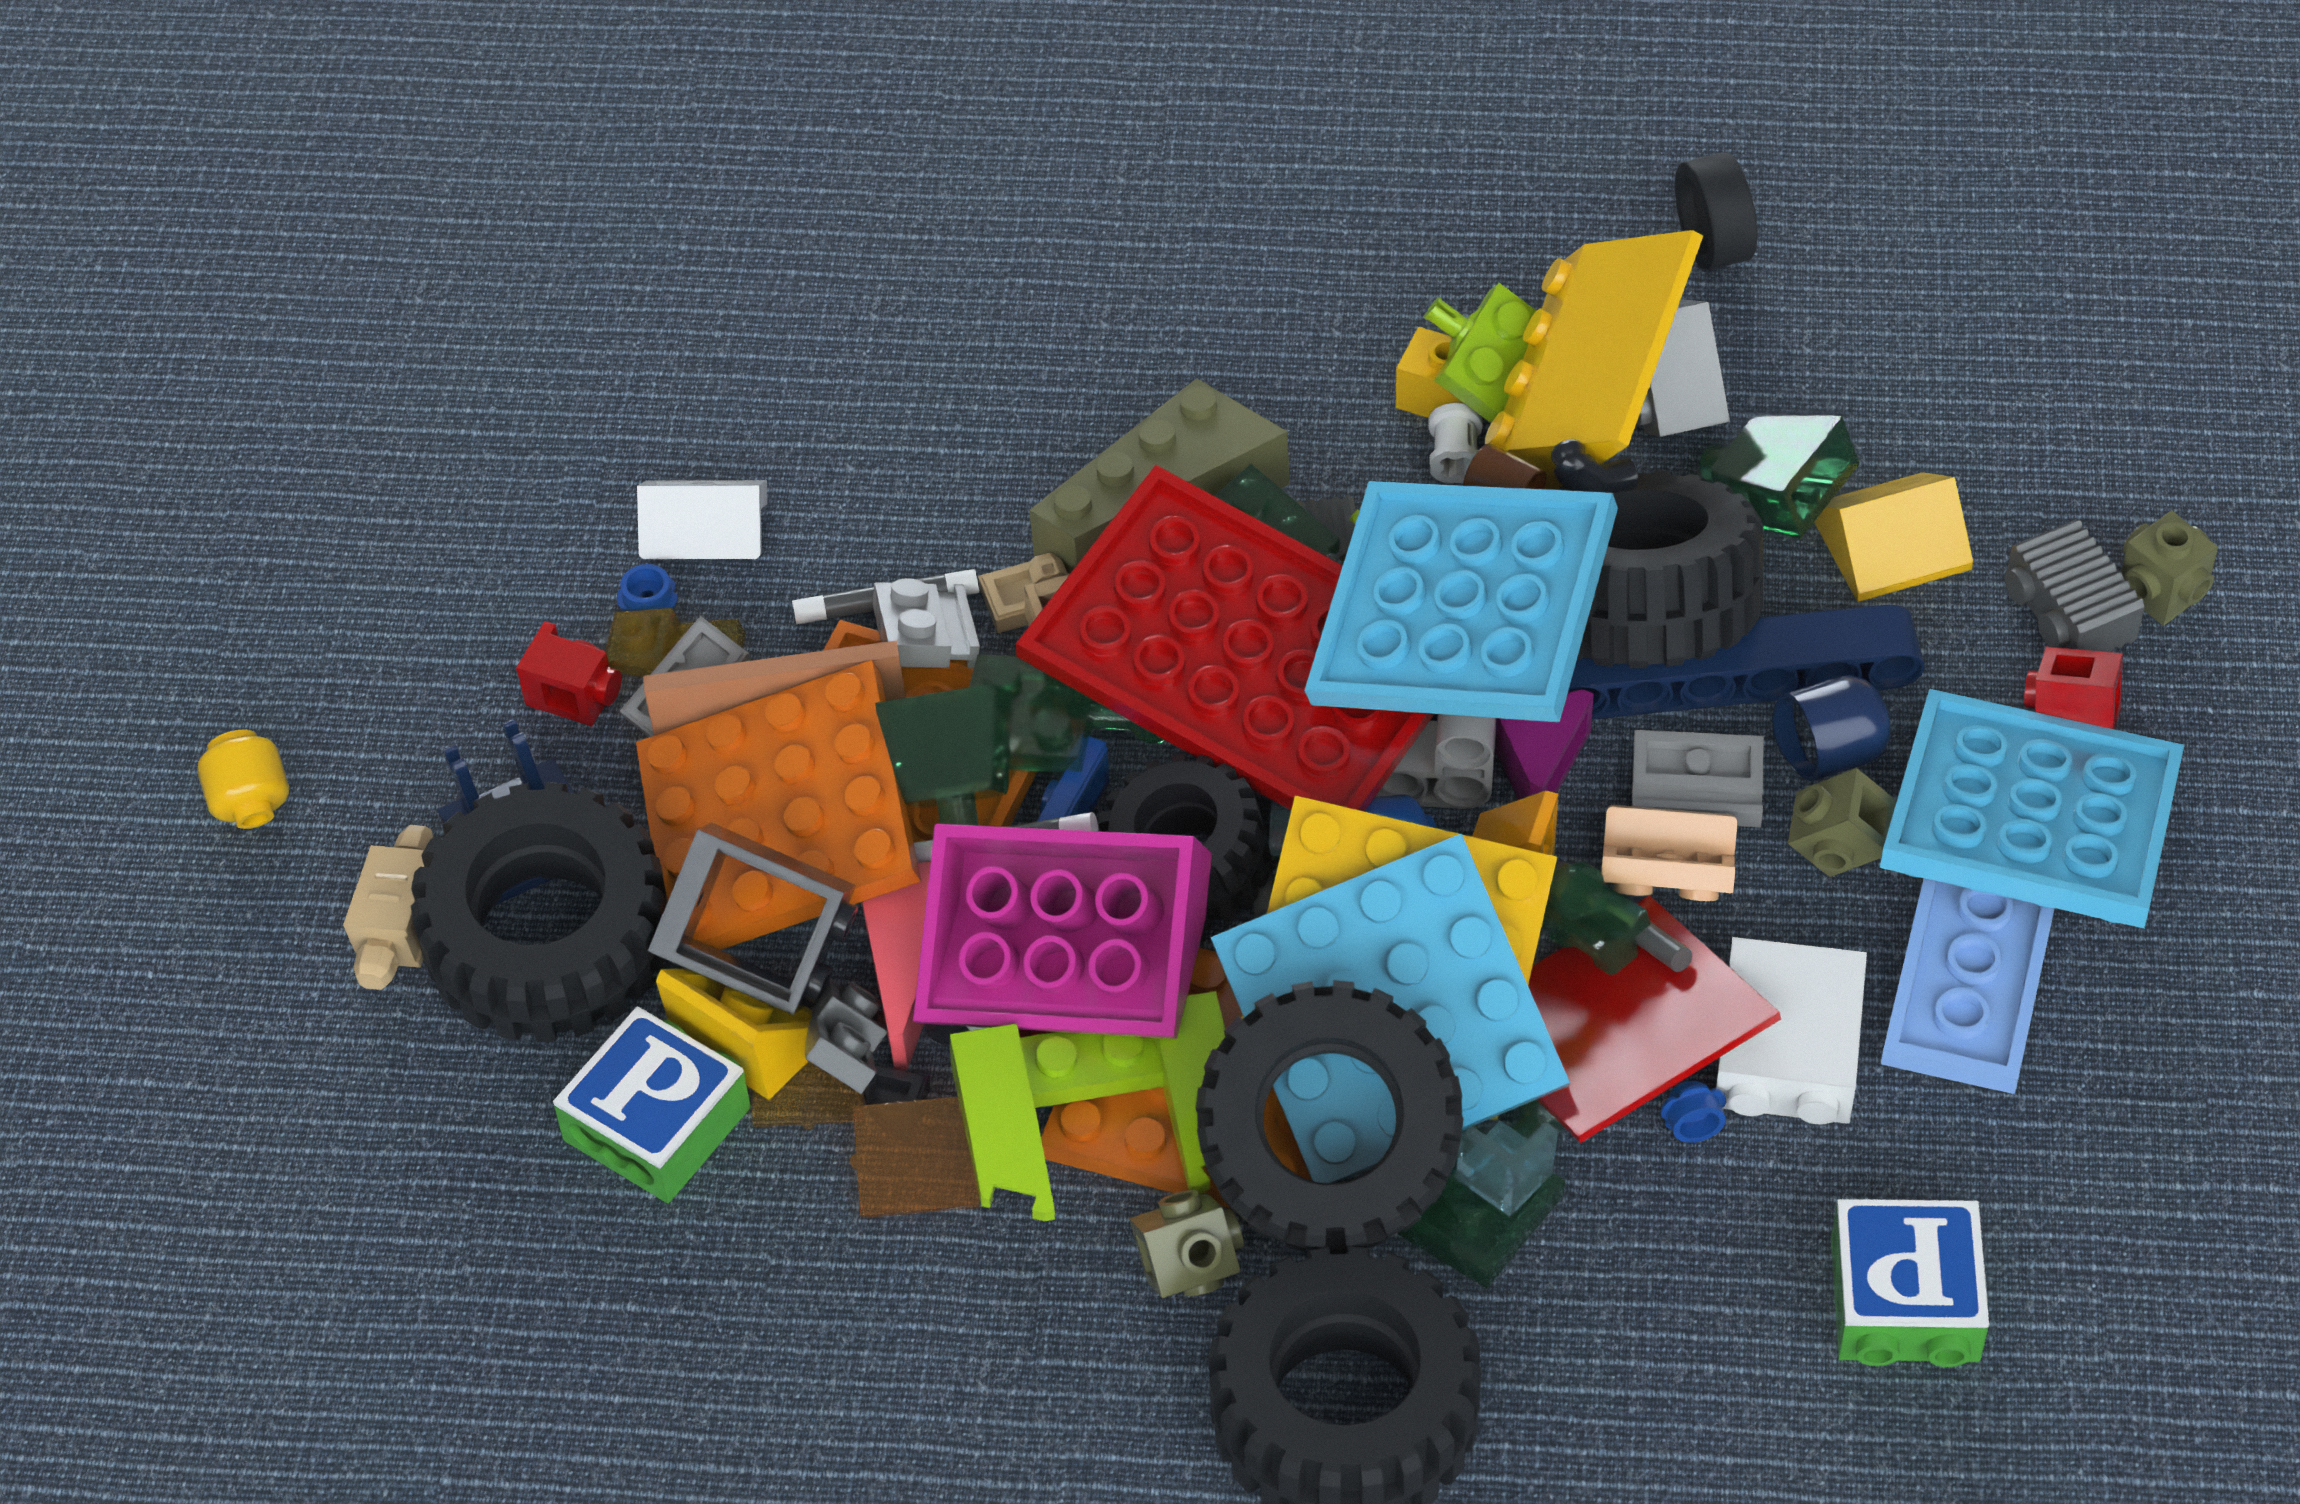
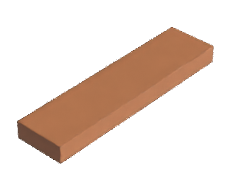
M897 640L643 676L644 692L653 733L657 735L869 660L874 662L881 673L886 702L906 700Z

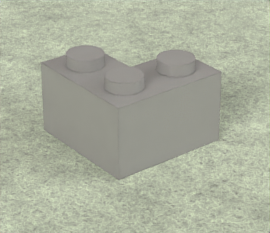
M1681 299L1636 423L1638 426L1643 425L1644 434L1662 437L1730 422L1709 303L1706 301Z

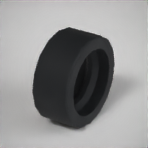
M1721 152L1681 162L1675 175V197L1682 231L1694 230L1703 235L1695 261L1702 269L1712 270L1751 260L1757 249V219L1752 194L1738 161L1729 152Z

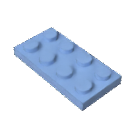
M1923 878L1881 1064L2015 1094L2054 908L2042 907L2031 902L1992 893L1977 892L1970 888Z

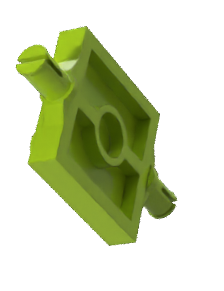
M1500 283L1488 291L1477 311L1467 318L1444 302L1441 297L1436 298L1428 308L1424 318L1431 321L1451 336L1452 339L1449 345L1448 358L1434 381L1492 423L1494 418L1501 411H1504L1509 394L1504 392V385L1515 364L1519 360H1523L1528 343L1523 341V334L1536 310Z

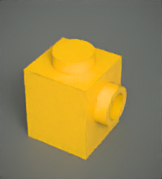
M1422 327L1417 328L1396 367L1397 409L1429 418L1435 408L1444 404H1465L1434 381L1448 358L1451 336Z

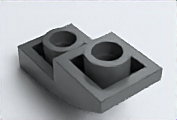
M830 979L818 1003L815 1004L807 1031L805 1059L860 1094L863 1093L877 1073L873 1052L888 1032L884 1014L879 1010L882 1006L880 1000L856 983L849 982L847 987L844 988Z

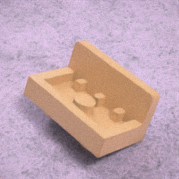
M1610 805L1606 811L1601 882L1614 883L1613 891L1626 895L1653 894L1654 886L1679 889V896L1684 899L1716 901L1719 898V892L1733 893L1737 818L1732 814Z

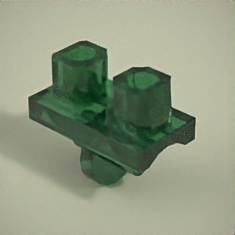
M1577 862L1572 865L1565 863L1559 869L1554 870L1542 927L1546 928L1550 938L1565 948L1577 947L1592 956L1594 965L1609 975L1618 973L1638 956L1639 951L1635 937L1651 925L1648 912L1643 907L1605 886L1600 870L1586 862Z

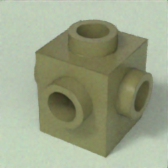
M2171 510L2152 525L2147 523L2140 525L2127 538L2123 546V553L2125 554L2121 570L2123 579L2129 581L2130 588L2136 590L2138 598L2143 599L2144 611L2164 626L2188 607L2199 602L2208 593L2214 583L2212 570L2218 546L2211 542L2201 529L2191 526Z
M1858 768L1810 785L1807 788L1796 791L1788 844L1829 877L1880 859L1897 800Z
M1196 1190L1176 1192L1162 1198L1158 1202L1159 1209L1129 1218L1147 1283L1161 1298L1183 1292L1186 1296L1207 1294L1223 1286V1278L1241 1272L1235 1250L1243 1248L1244 1241L1237 1218L1230 1208L1223 1210V1207L1208 1193L1199 1195Z

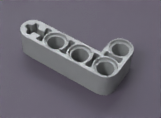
M1438 714L1437 721L1428 722L1375 797L1406 794L1419 802L1420 806L1467 809L1485 804L1489 801L1492 794L1496 718ZM1255 791L1256 794L1264 796L1263 794Z

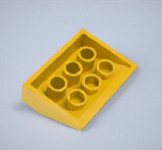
M1694 230L1589 243L1581 246L1565 260L1561 258L1556 259L1547 271L1542 283V290L1547 292L1543 306L1533 314L1523 334V341L1528 343L1523 360H1519L1515 364L1505 382L1504 392L1509 394L1504 411H1501L1492 421L1485 436V444L1491 443L1544 470L1547 476L1544 490H1558L1559 487L1563 486L1553 473L1556 465L1551 460V451L1558 443L1568 439L1579 440L1585 448V454H1590L1599 464L1604 463L1628 447L1703 235Z

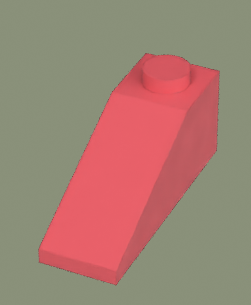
M931 861L918 863L921 882L861 902L882 1003V1011L888 1031L887 1036L893 1066L895 1069L908 1070L924 1024L914 1022L913 1016Z

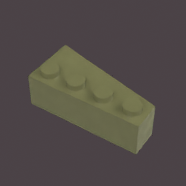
M1196 378L1029 510L1034 557L1053 553L1062 560L1068 574H1070L1155 465L1234 507L1244 508L1247 506L1246 497L1264 488L1274 493L1290 484L1288 432Z

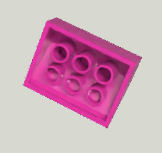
M935 824L913 1021L921 1024L988 1028L1017 1023L1018 1029L1177 1039L1206 919L1212 853L1194 836Z

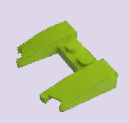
M1216 991L1187 996L1177 1039L1053 1032L1020 1038L1017 1023L950 1034L951 1068L981 1206L991 1207L995 1187L1035 1196L1032 1219L1041 1221L1055 1220V1208L1035 1108L1163 1087L1188 1190H1196L1201 1195L1210 1189V1178L1203 1170L1206 1164L1202 1156L1197 1134L1196 1100L1198 1088H1201L1205 1074L1204 1065L1211 1050H1217L1225 1037V1026Z

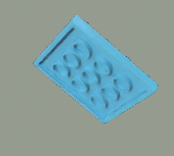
M1369 481L1304 690L1310 704L1316 706L1560 722L1618 510L1613 493Z
M1929 689L1883 847L1880 868L1904 873L1912 877H1922L1970 888L1977 892L1992 893L2031 902L2042 907L2057 908L2092 916L2112 923L2145 928L2184 745Z
M1462 833L1211 937L1212 944L1243 1018L1255 1009L1254 1003L1265 996L1273 993L1276 998L1292 992V985L1310 981L1313 982V987L1333 986V980L1354 982L1355 989L1372 993L1373 989L1376 988L1392 995L1393 1002L1406 1011L1412 1008L1427 1021L1426 1028L1435 1039L1440 1038L1450 1054V1064L1455 1076L1458 1075L1462 1091V1117H1464L1462 1130L1563 1089L1570 1084ZM1341 1054L1313 1055L1290 1066L1274 1083L1273 1089L1312 1181L1337 1183L1373 1168L1388 1150L1396 1127L1394 1102L1382 1078L1365 1063Z

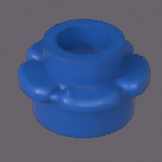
M642 564L628 570L621 579V589L617 593L619 608L624 612L628 611L632 619L642 622L656 620L670 613L678 599L677 594L674 593L676 584L673 579L668 576L663 568L653 564Z
M1685 1082L1670 1092L1669 1097L1661 1106L1660 1114L1665 1119L1666 1127L1672 1129L1674 1136L1678 1140L1687 1143L1704 1141L1716 1135L1724 1127L1726 1117L1722 1108L1726 1105V1097L1719 1088H1711L1709 1090V1087L1703 1082Z

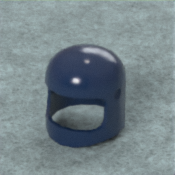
M1841 676L1782 694L1774 707L1772 716L1773 734L1780 753L1798 774L1808 781L1824 778L1876 760L1883 754L1890 739V718L1886 704L1877 689L1870 682L1859 676ZM1794 701L1802 710L1810 727L1816 750L1817 765L1811 763L1806 758L1800 745L1793 717Z

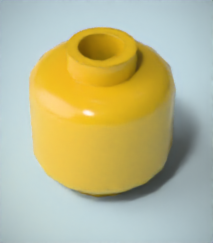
M235 730L217 736L208 743L207 751L198 761L197 774L208 810L220 821L236 822L237 827L241 829L262 826L274 818L273 811L278 809L288 798L289 784L278 748L271 740L257 736L252 730Z

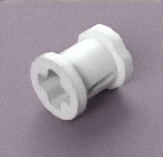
M1444 404L1435 408L1428 419V429L1434 437V451L1430 454V473L1435 479L1446 484L1463 483L1467 468L1478 452L1477 436L1482 431L1483 419L1481 415L1466 404Z

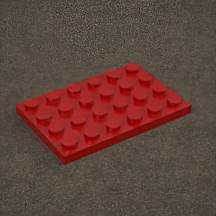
M1158 465L1152 468L1016 642L1017 658L1196 758L1199 754L1211 757L1214 768H1217L1222 763L1233 767L1236 770L1238 779L1244 777L1252 789L1289 810H1292L1294 797L1300 796L1365 812L1368 805L1373 801L1434 715L1431 713L1311 705L1304 690L1343 565Z

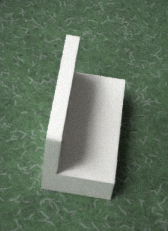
M651 480L637 486L639 556L642 559H756L762 554L761 509L767 505V480Z

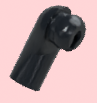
M1576 439L1562 441L1551 451V460L1556 465L1553 473L1557 480L1569 491L1617 493L1633 489L1638 484L1637 470L1630 458L1599 464L1590 454H1585L1583 444Z

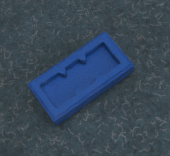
M1085 735L1060 781L1053 779L1048 784L1042 797L1040 816L1037 821L1093 812L1109 783L1108 747H1106V742Z

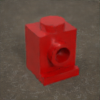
M546 621L542 624L516 667L526 706L591 727L604 706H610L614 703L622 683L621 671L609 666L606 651L600 650L595 645L584 640L572 641L559 637L556 624Z
M2046 646L2039 671L2028 670L2024 694L2025 708L2035 709V712L2116 729L2121 710L2123 653Z

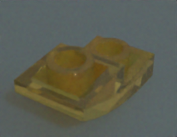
M672 608L615 612L605 649L609 666L628 675L638 677L650 675L695 622L680 623ZM738 618L708 621L743 648L746 632Z

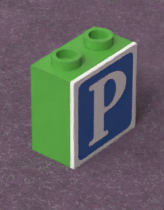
M638 1006L553 1101L565 1142L667 1204L672 1201L751 1108L745 1072L735 1059L722 1051L711 1050L689 1037L677 1024L669 1020H660Z
M1838 1199L1831 1234L1839 1360H1858L1869 1366H1885L1896 1361H1930L1932 1364L1940 1367H1956L1967 1362H1980L1989 1327L1978 1201Z

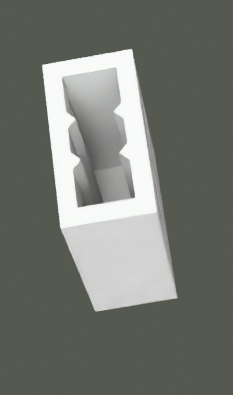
M1732 937L1729 967L1780 1012L1781 1020L1719 1058L1716 1088H1719L1726 1097V1105L1722 1109H1730L1745 1116L1772 1114L1797 1117L1812 1124L1850 1123L1856 1089L1867 952Z

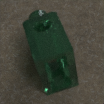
M1758 416L1747 423L1729 447L1709 445L1706 447L1700 459V472L1706 481L1714 483L1718 481L1729 486L1735 494L1741 493L1760 516L1763 529L1791 538L1801 539L1860 463L1842 416Z
M988 684L875 703L878 720L905 804L919 808L937 806L939 824L979 826L976 800L1005 795L1009 787L1011 690L996 684Z

